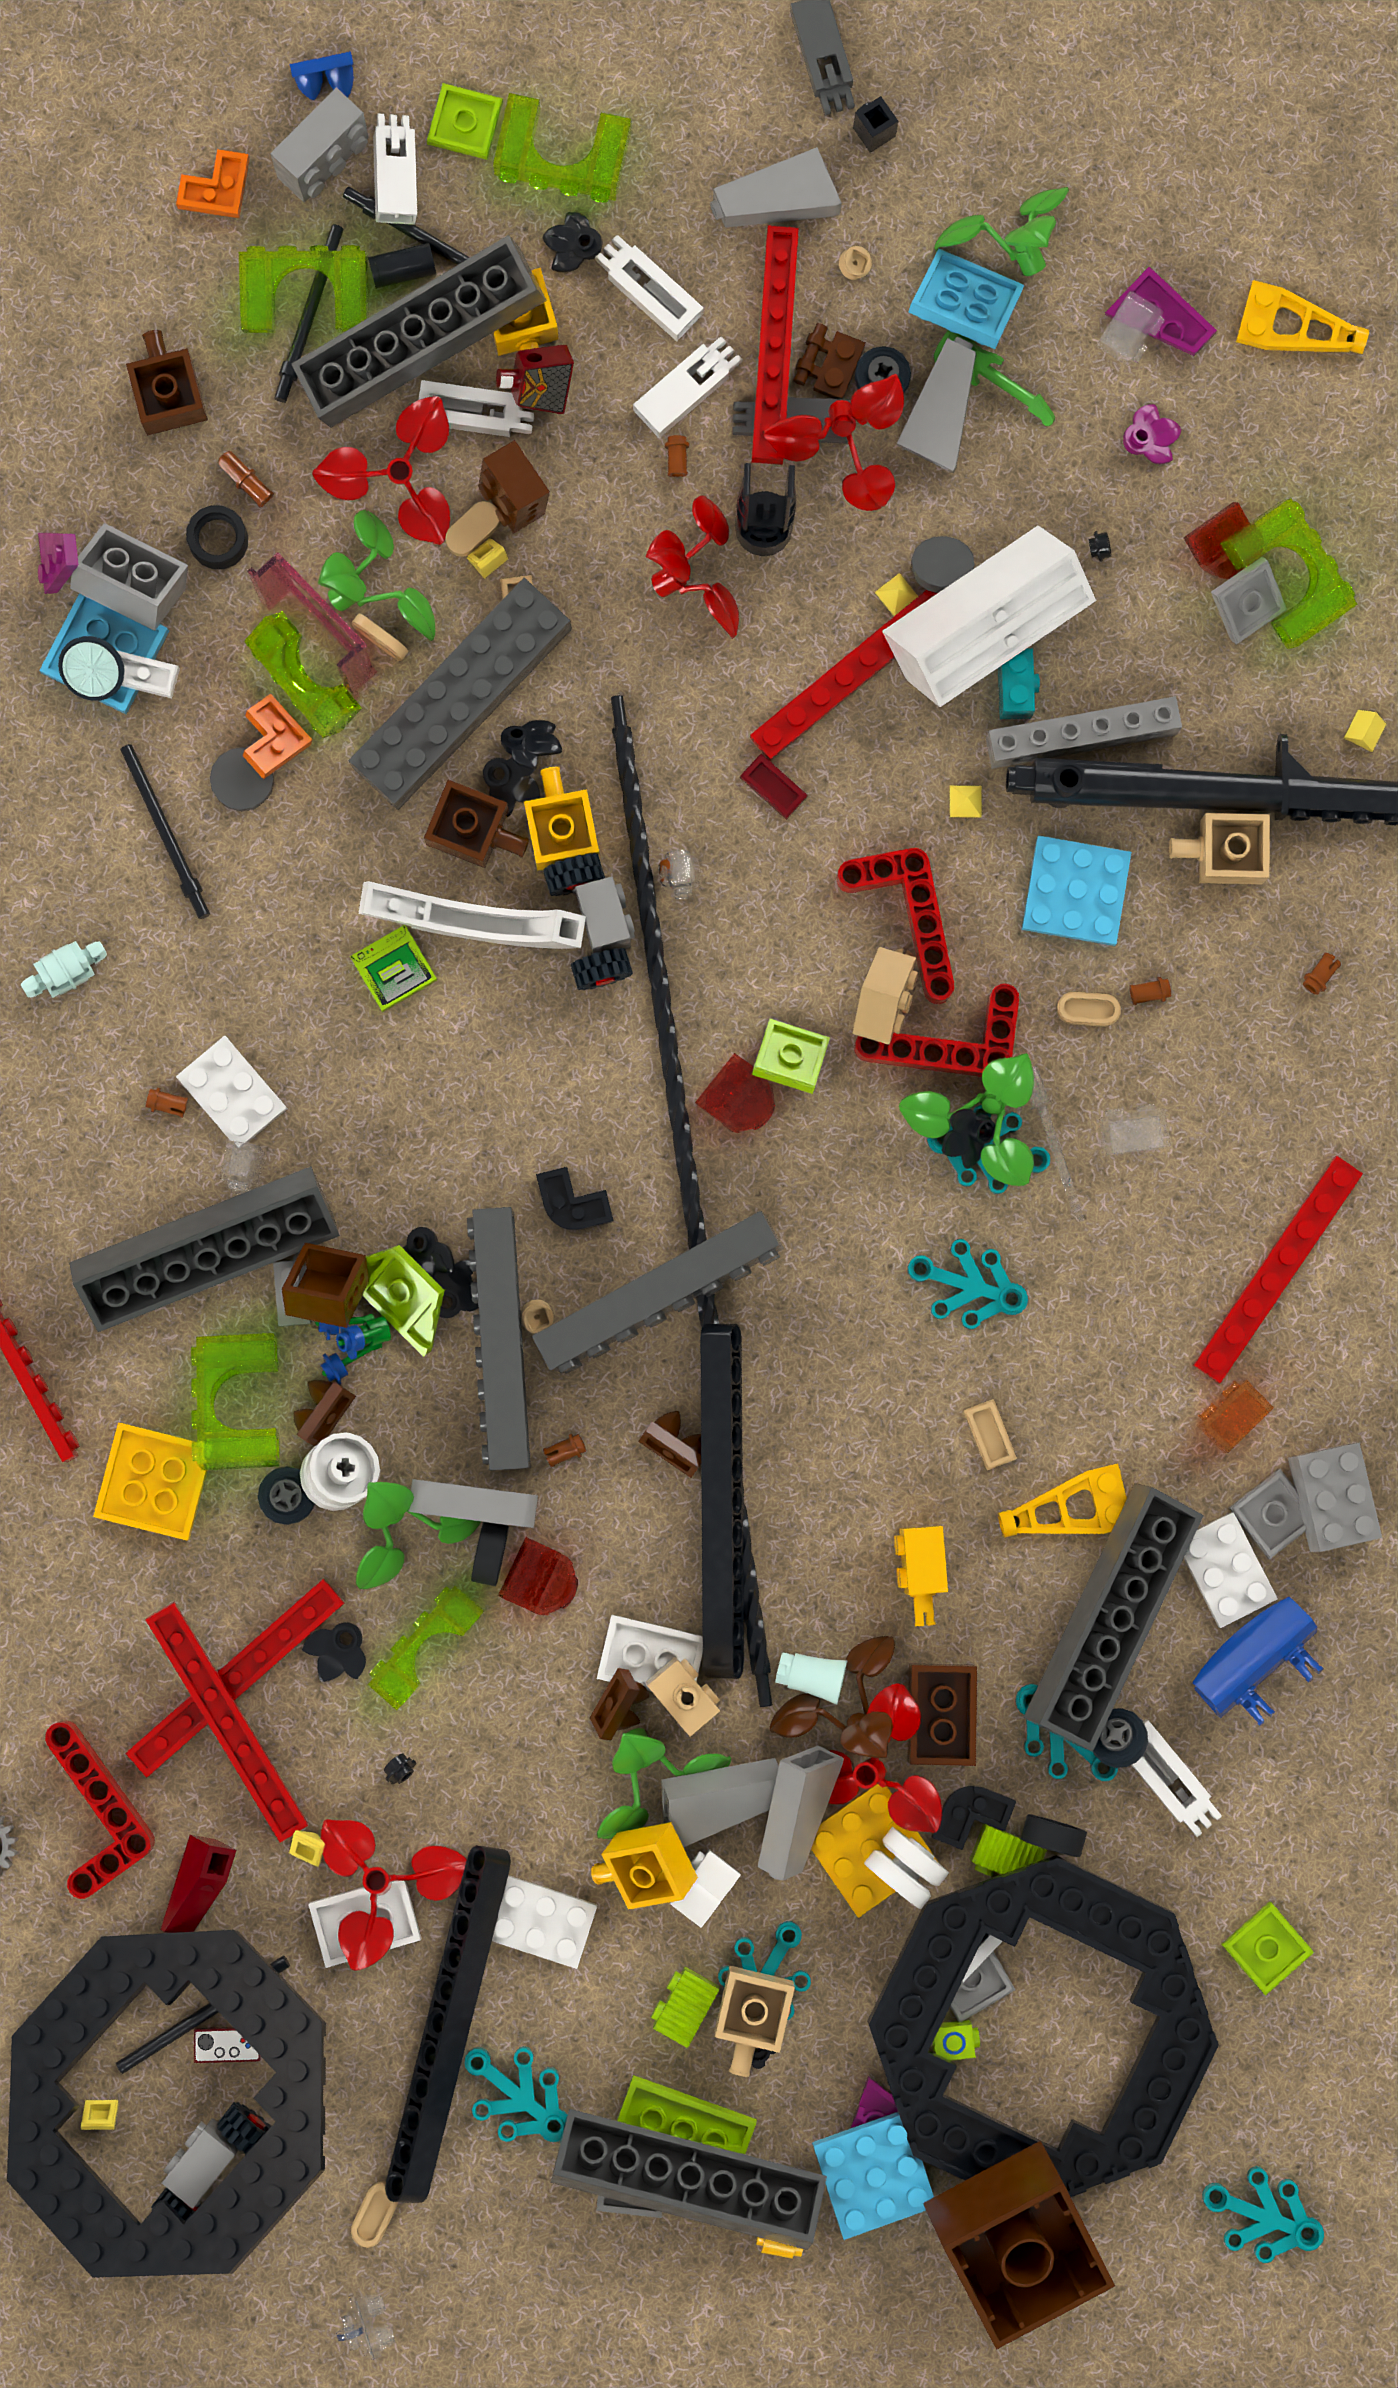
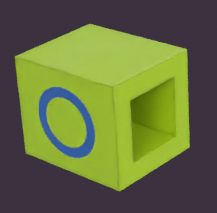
M970 2020L942 2023L933 2040L934 2053L949 2061L976 2058L975 2048L980 2047L978 2027L972 2028Z

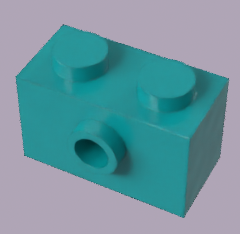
M1026 648L998 667L1000 719H1031L1035 712V693H1039L1040 677L1039 673L1034 674L1033 648Z

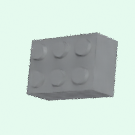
M336 87L270 153L277 178L303 202L309 197H317L325 186L324 182L331 175H339L346 166V160L353 153L357 155L366 147L369 136L364 112Z
M104 523L78 556L79 565L71 575L70 589L155 631L185 591L188 565Z
M1360 1442L1288 1457L1294 1487L1297 1490L1300 1501L1299 1508L1302 1521L1306 1526L1305 1534L1310 1552H1323L1382 1538Z

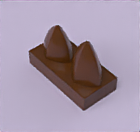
M325 1380L308 1381L310 1396L317 1406L315 1409H300L293 1413L294 1423L298 1430L297 1435L313 1446H316L321 1440L329 1436L356 1397V1395L336 1382L332 1383Z
M669 1412L659 1417L655 1422L652 1421L638 1442L692 1478L701 1465V1434L687 1436L681 1441L677 1439L681 1427L680 1412Z
M617 1668L590 1716V1720L600 1739L611 1741L617 1730L628 1729L640 1724L638 1716L629 1709L631 1705L638 1704L649 1698V1693L645 1686L634 1680L628 1669Z

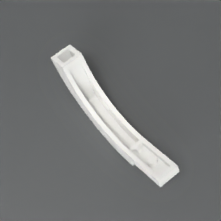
M370 881L363 883L358 913L441 935L497 944L552 949L581 948L586 916L558 909L543 911L515 910L462 903Z

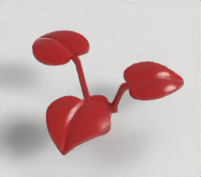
M893 374L886 379L864 385L854 393L851 403L846 400L835 401L829 407V418L824 419L825 425L823 429L818 418L811 415H797L770 426L764 431V436L780 456L789 461L798 462L807 460L818 452L820 447L818 440L824 439L831 427L836 435L847 438L857 473L847 475L842 481V491L845 499L852 506L861 510L873 511L881 509L887 504L894 493V475L887 467L882 465H870L864 470L862 469L852 432L856 428V421L861 425H865L868 422L873 428L878 430L888 428L898 421L904 407V393L900 379L897 374Z
M433 396L412 403L399 415L396 423V435L401 441L410 443L404 457L393 459L388 464L387 469L366 471L367 459L362 452L353 447H340L330 452L313 470L312 475L322 489L342 500H356L364 496L368 492L369 487L366 477L387 475L391 482L398 485L404 484L412 498L403 501L399 507L398 520L401 528L415 539L440 545L444 543L446 533L450 527V510L447 500L440 491L433 487H426L417 495L409 481L413 472L409 458L415 447L423 453H433L445 445L449 436V422L442 399L438 396Z
M701 495L694 499L692 512L697 525L706 533L705 538L685 555L684 545L674 532L665 530L659 533L652 541L646 558L656 562L663 569L653 574L651 581L655 591L661 597H666L677 590L681 595L688 591H705L703 599L708 610L733 639L738 631L739 611L736 601L729 590L720 583H715L712 587L707 583L686 585L691 574L688 560L708 544L711 539L717 545L722 546L729 538V526L724 514L713 501Z
M901 1683L892 1684L880 1691L868 1708L867 1714L878 1711L885 1712L891 1717L893 1728L890 1739L892 1737L897 1741H906L914 1736L920 1727L921 1714L919 1707L906 1687ZM829 1750L843 1757L844 1761L828 1803H847L858 1794L859 1787L870 1789L879 1784L882 1788L891 1787L898 1790L890 1796L888 1801L889 1815L895 1824L905 1830L914 1832L936 1833L939 1830L942 1820V1803L937 1789L928 1779L919 1775H912L905 1780L902 1786L898 1782L885 1779L886 1769L879 1758L871 1757L858 1764L854 1771H852V1761L846 1754L837 1750Z
M324 1820L320 1839L325 1843L322 1854L326 1864L334 1873L343 1877L353 1875L360 1866L364 1871L363 1886L366 1891L371 1893L370 1915L364 1911H354L343 1919L339 1927L338 1941L350 1968L358 1971L372 1966L388 1952L392 1945L394 1929L391 1921L384 1917H376L377 1897L386 1894L390 1890L392 1882L417 1880V1890L423 1897L432 1901L444 1900L453 1895L459 1888L467 1859L453 1849L443 1846H428L419 1850L412 1858L411 1863L415 1874L389 1875L384 1869L380 1867L369 1868L364 1862L373 1856L376 1847L373 1832L366 1825L353 1820Z

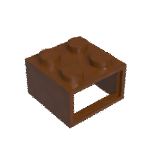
M515 440L483 458L478 488L484 499L487 501L491 500L497 507V510H495L497 518L504 527L508 525L514 534L545 515L550 491Z
M304 1243L282 1287L285 1314L347 1328L369 1282L366 1255ZM306 1261L307 1269L298 1287H294L293 1285Z

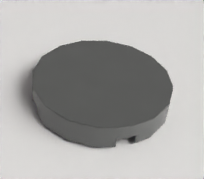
M948 536L932 537L923 541L915 549L911 561L912 572L917 583L926 590L939 593L973 570L975 565L974 556L969 547L960 540Z
M244 747L230 749L220 755L213 764L210 774L211 789L219 802L229 809L241 812L254 810L261 806L260 804L264 803L271 795L274 785L273 773L263 779L246 761L243 753L247 748Z

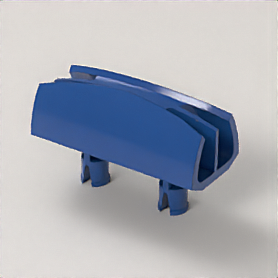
M1287 1597L1246 1623L1215 1652L1192 1682L1195 1685V1691L1218 1717L1222 1718L1235 1705L1241 1704L1258 1722L1257 1724L1261 1726L1264 1724V1719L1257 1708L1270 1718L1275 1713L1255 1692L1256 1687L1281 1664L1288 1661L1303 1675L1308 1683L1313 1680V1676L1305 1665L1318 1674L1324 1669L1304 1649L1305 1643L1317 1633V1625L1293 1599Z

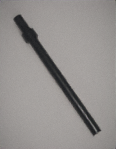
M348 186L344 191L343 198L362 208L364 214L375 219V198L373 196L368 198ZM387 223L421 244L429 243L431 250L457 265L470 258L416 225Z
M336 224L331 226L287 361H283L279 372L281 379L274 399L282 403H286L292 383L297 381L298 377L292 363L302 356L344 230Z
M132 744L125 745L120 749L182 882L180 888L185 898H189L198 919H204L210 915V912L201 895L202 887L198 879L192 876Z
M284 1955L270 1964L279 1974L290 1967ZM208 2003L116 2062L118 2070L124 2074L219 2012L211 2003Z

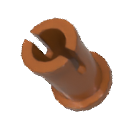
M669 436L668 442L665 443V448L668 449V476L685 477L688 475L686 449L689 448V443L686 442V436Z
M1324 953L1312 972L1305 974L1303 986L1308 991L1318 995L1320 991L1324 992L1327 989L1326 983L1341 966L1338 959L1332 962L1335 956Z
M1157 977V981L1130 985L1129 988L1133 1005L1159 999L1165 1002L1166 998L1171 997L1168 978L1162 979Z
M157 1087L156 1090L150 1089L146 1107L151 1108L153 1113L158 1110L183 1118L188 1098L161 1092V1088Z
M572 1433L569 1434L568 1439L543 1449L551 1468L574 1456L580 1458L582 1453L587 1451L580 1434L573 1436Z

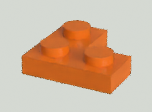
M217 149L212 179L181 174L176 201L177 208L240 218L250 160L249 155Z
M272 694L266 696L246 712V718L264 737L244 750L243 757L263 779L308 748L312 743L313 739Z

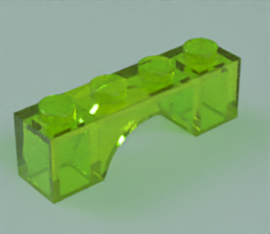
M284 612L265 616L244 641L251 650L252 655L263 664L271 674L273 681L281 686L290 697L292 704L303 713L311 723L314 731L319 733L322 738L341 732L362 709L343 684L335 687H324L310 679L304 671L300 660L299 648L302 634Z
M457 1585L452 1589L446 1586L434 1599L438 1604L430 1614L424 1611L412 1624L416 1628L413 1634L408 1639L403 1635L390 1649L394 1653L387 1663L380 1660L369 1673L373 1679L368 1685L396 1710L420 1686V1681L415 1671V1658L421 1644L430 1636L438 1633H453L463 1636L485 1612L478 1603Z

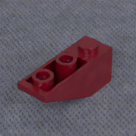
M189 1835L160 1929L161 1931L167 1933L195 1931L227 1883L237 1850L216 1839Z

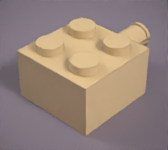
M1206 813L1200 820V836L1198 839H1170L1169 858H1197L1199 861V883L1262 885L1269 878L1270 814Z
M882 947L878 948L861 989L852 1034L888 1045L894 1033L900 1034L905 1015H902V1012L908 1014L913 995H910L909 990L914 989L918 977V972L913 971L916 957L909 950L906 951V954H903L904 949L892 951Z
M674 1657L648 1679L646 1684L689 1737H691L720 1712L716 1705L720 1699L707 1683L701 1687L696 1682L695 1678L699 1674L686 1658L680 1662Z
M729 1966L714 2032L716 2038L736 2043L732 2064L729 2069L730 2073L749 2077L755 2048L780 2053L795 1989L794 1981Z

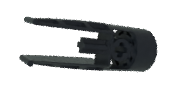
M745 463L744 477L736 504V537L741 546L751 554L762 557L774 555L785 548L791 539L796 512L795 465H789L785 496L768 491L750 494L751 464Z

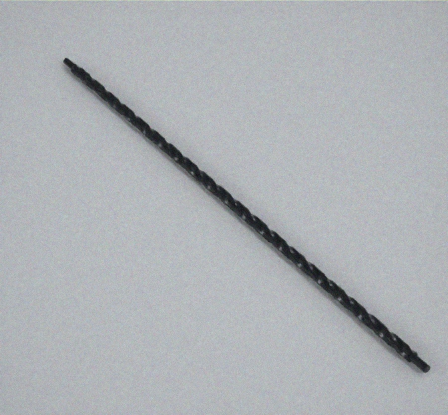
M615 695L611 697L615 724L612 733L616 744V760L623 792V807L630 839V855L637 887V902L644 935L646 963L651 983L655 1023L659 1034V1051L663 1076L666 1082V1098L673 1130V1145L690 1250L706 1241L707 1237L703 1212L700 1206V1190L696 1164L692 1155L693 1144L689 1117L685 1107V1089L682 1069L678 1059V1042L671 1010L668 974L663 960L664 948L660 921L656 912V894L653 874L649 864V846L646 826L642 816V799L638 774L635 769L631 727L627 726L623 695ZM701 1294L696 1297L701 1327L704 1324H719L718 1312L714 1303L715 1294L708 1297ZM743 1487L744 1622L747 1628L750 1666L752 1674L756 1678L760 1707H767L773 1705L768 1677L771 1669L766 1652V1635L759 1603L755 1562L751 1552V1534L747 1509L744 1503Z

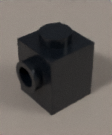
M882 96L872 102L863 104L855 112L853 129L871 153L896 137L899 121Z

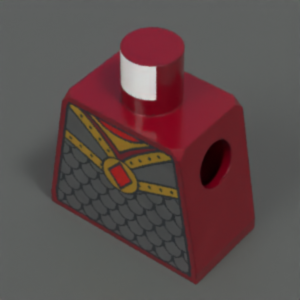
M567 345L519 350L516 353L514 369H497L496 384L498 388H511L515 403L519 407L565 414L574 361Z

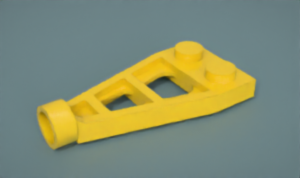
M1253 280L1236 342L1264 350L1351 351L1363 354L1369 329L1351 325L1282 287ZM1286 308L1300 316L1302 325L1298 333L1294 335H1280L1274 332L1273 324L1279 309ZM1316 320L1329 325L1332 329L1330 339L1323 341L1308 338L1306 334L1309 322ZM1349 335L1353 336L1352 342H1347Z
M1117 1463L1085 1471L1013 1510L999 1512L998 1520L1003 1537L1014 1536L1017 1533L1105 1534L1112 1532L1127 1500L1119 1465ZM1081 1490H1088L1092 1495L1096 1511L1095 1515L1091 1519H1074L1070 1517L1066 1507L1067 1499ZM1056 1502L1061 1520L1058 1523L1039 1524L1036 1520L1035 1509L1046 1503ZM1014 1516H1016L1019 1519V1525L1017 1528Z

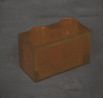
M1234 1380L1222 1391L1221 1394L1225 1398L1216 1406L1210 1403L1198 1415L1202 1420L1196 1426L1223 1453H1229L1274 1408L1248 1380H1243L1239 1384Z

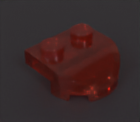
M1232 502L1183 537L1199 566L1208 574L1223 579L1232 578L1255 562L1259 554V547L1262 546V537L1259 530L1252 528L1238 502Z
M734 1053L695 1103L732 1132L740 1133V1131L750 1129L757 1130L768 1122L774 1112V1089L768 1080L752 1075L754 1066Z
M525 1537L498 1596L535 1614L549 1615V1613L555 1612L560 1608H566L571 1603L577 1592L578 1578L575 1576L573 1563L568 1557L548 1546Z

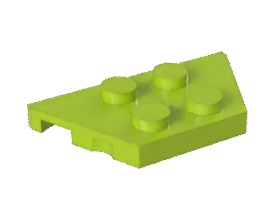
M400 1245L366 1256L369 1282L362 1296L423 1357L426 1356L433 1348L445 1290Z

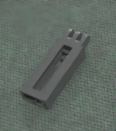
M801 0L790 3V14L815 98L819 97L824 116L831 114L829 102L832 101L836 113L843 111L841 102L843 98H845L848 109L855 108L850 89L853 86V77L830 0ZM827 57H831L832 63L824 67L828 78L822 79L817 60L824 58L825 61Z
M788 397L786 419L797 415H811L821 421L823 429L825 425L824 419L829 418L828 410L830 405L835 401L844 399ZM734 402L733 410L739 412L746 411V414L733 415V423H745V426H734L732 434L753 436L755 402ZM831 427L826 437L818 440L819 443L848 444L847 438L836 435Z

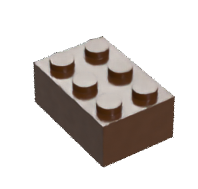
M909 1663L908 1692L919 1707L921 1724L917 1733L908 1739V1763L910 1765L976 1766L977 1666L973 1664Z

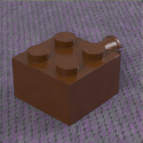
M151 330L144 333L142 336L149 358L127 363L126 366L141 424L147 436L207 421L204 402L188 348L167 353L161 330Z
M449 779L446 782L424 835L427 846L482 868H486L490 855L496 847L523 857L530 839L504 830L503 824L509 812L507 802Z

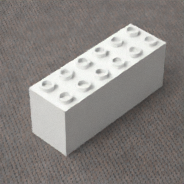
M1036 526L882 632L907 681L941 707L1087 608L1096 599L1075 551L1040 526Z

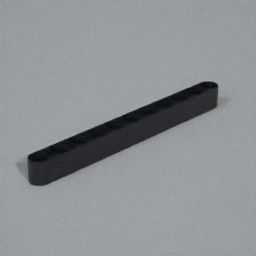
M704 1324L700 1337L704 1675L708 1678L739 1679L744 1669L742 1336L738 1324Z
M476 1845L470 1850L467 1857L386 2179L385 2191L387 2198L391 2202L422 2203L427 2199L510 1870L511 1859L508 1851L505 1849Z

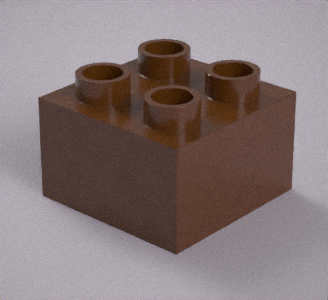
M1041 2141L923 2203L938 2238L996 2350L1115 2287L1091 2236Z

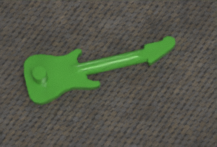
M947 330L935 350V363L947 338L952 341L956 337L966 340L973 345L971 350L976 352L971 383L973 386H977L980 383L978 379V374H980L1028 406V411L1040 418L1045 426L1053 424L1055 421L1054 413L1040 394L1033 395L990 366V363L1001 365L1004 361L1001 356L983 350L972 339Z

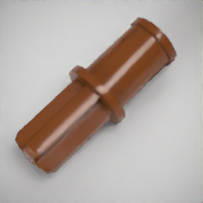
M231 451L225 452L219 458V466L237 483L236 488H242L259 508L263 507L273 497L274 493L255 475L256 471L254 469L249 470Z

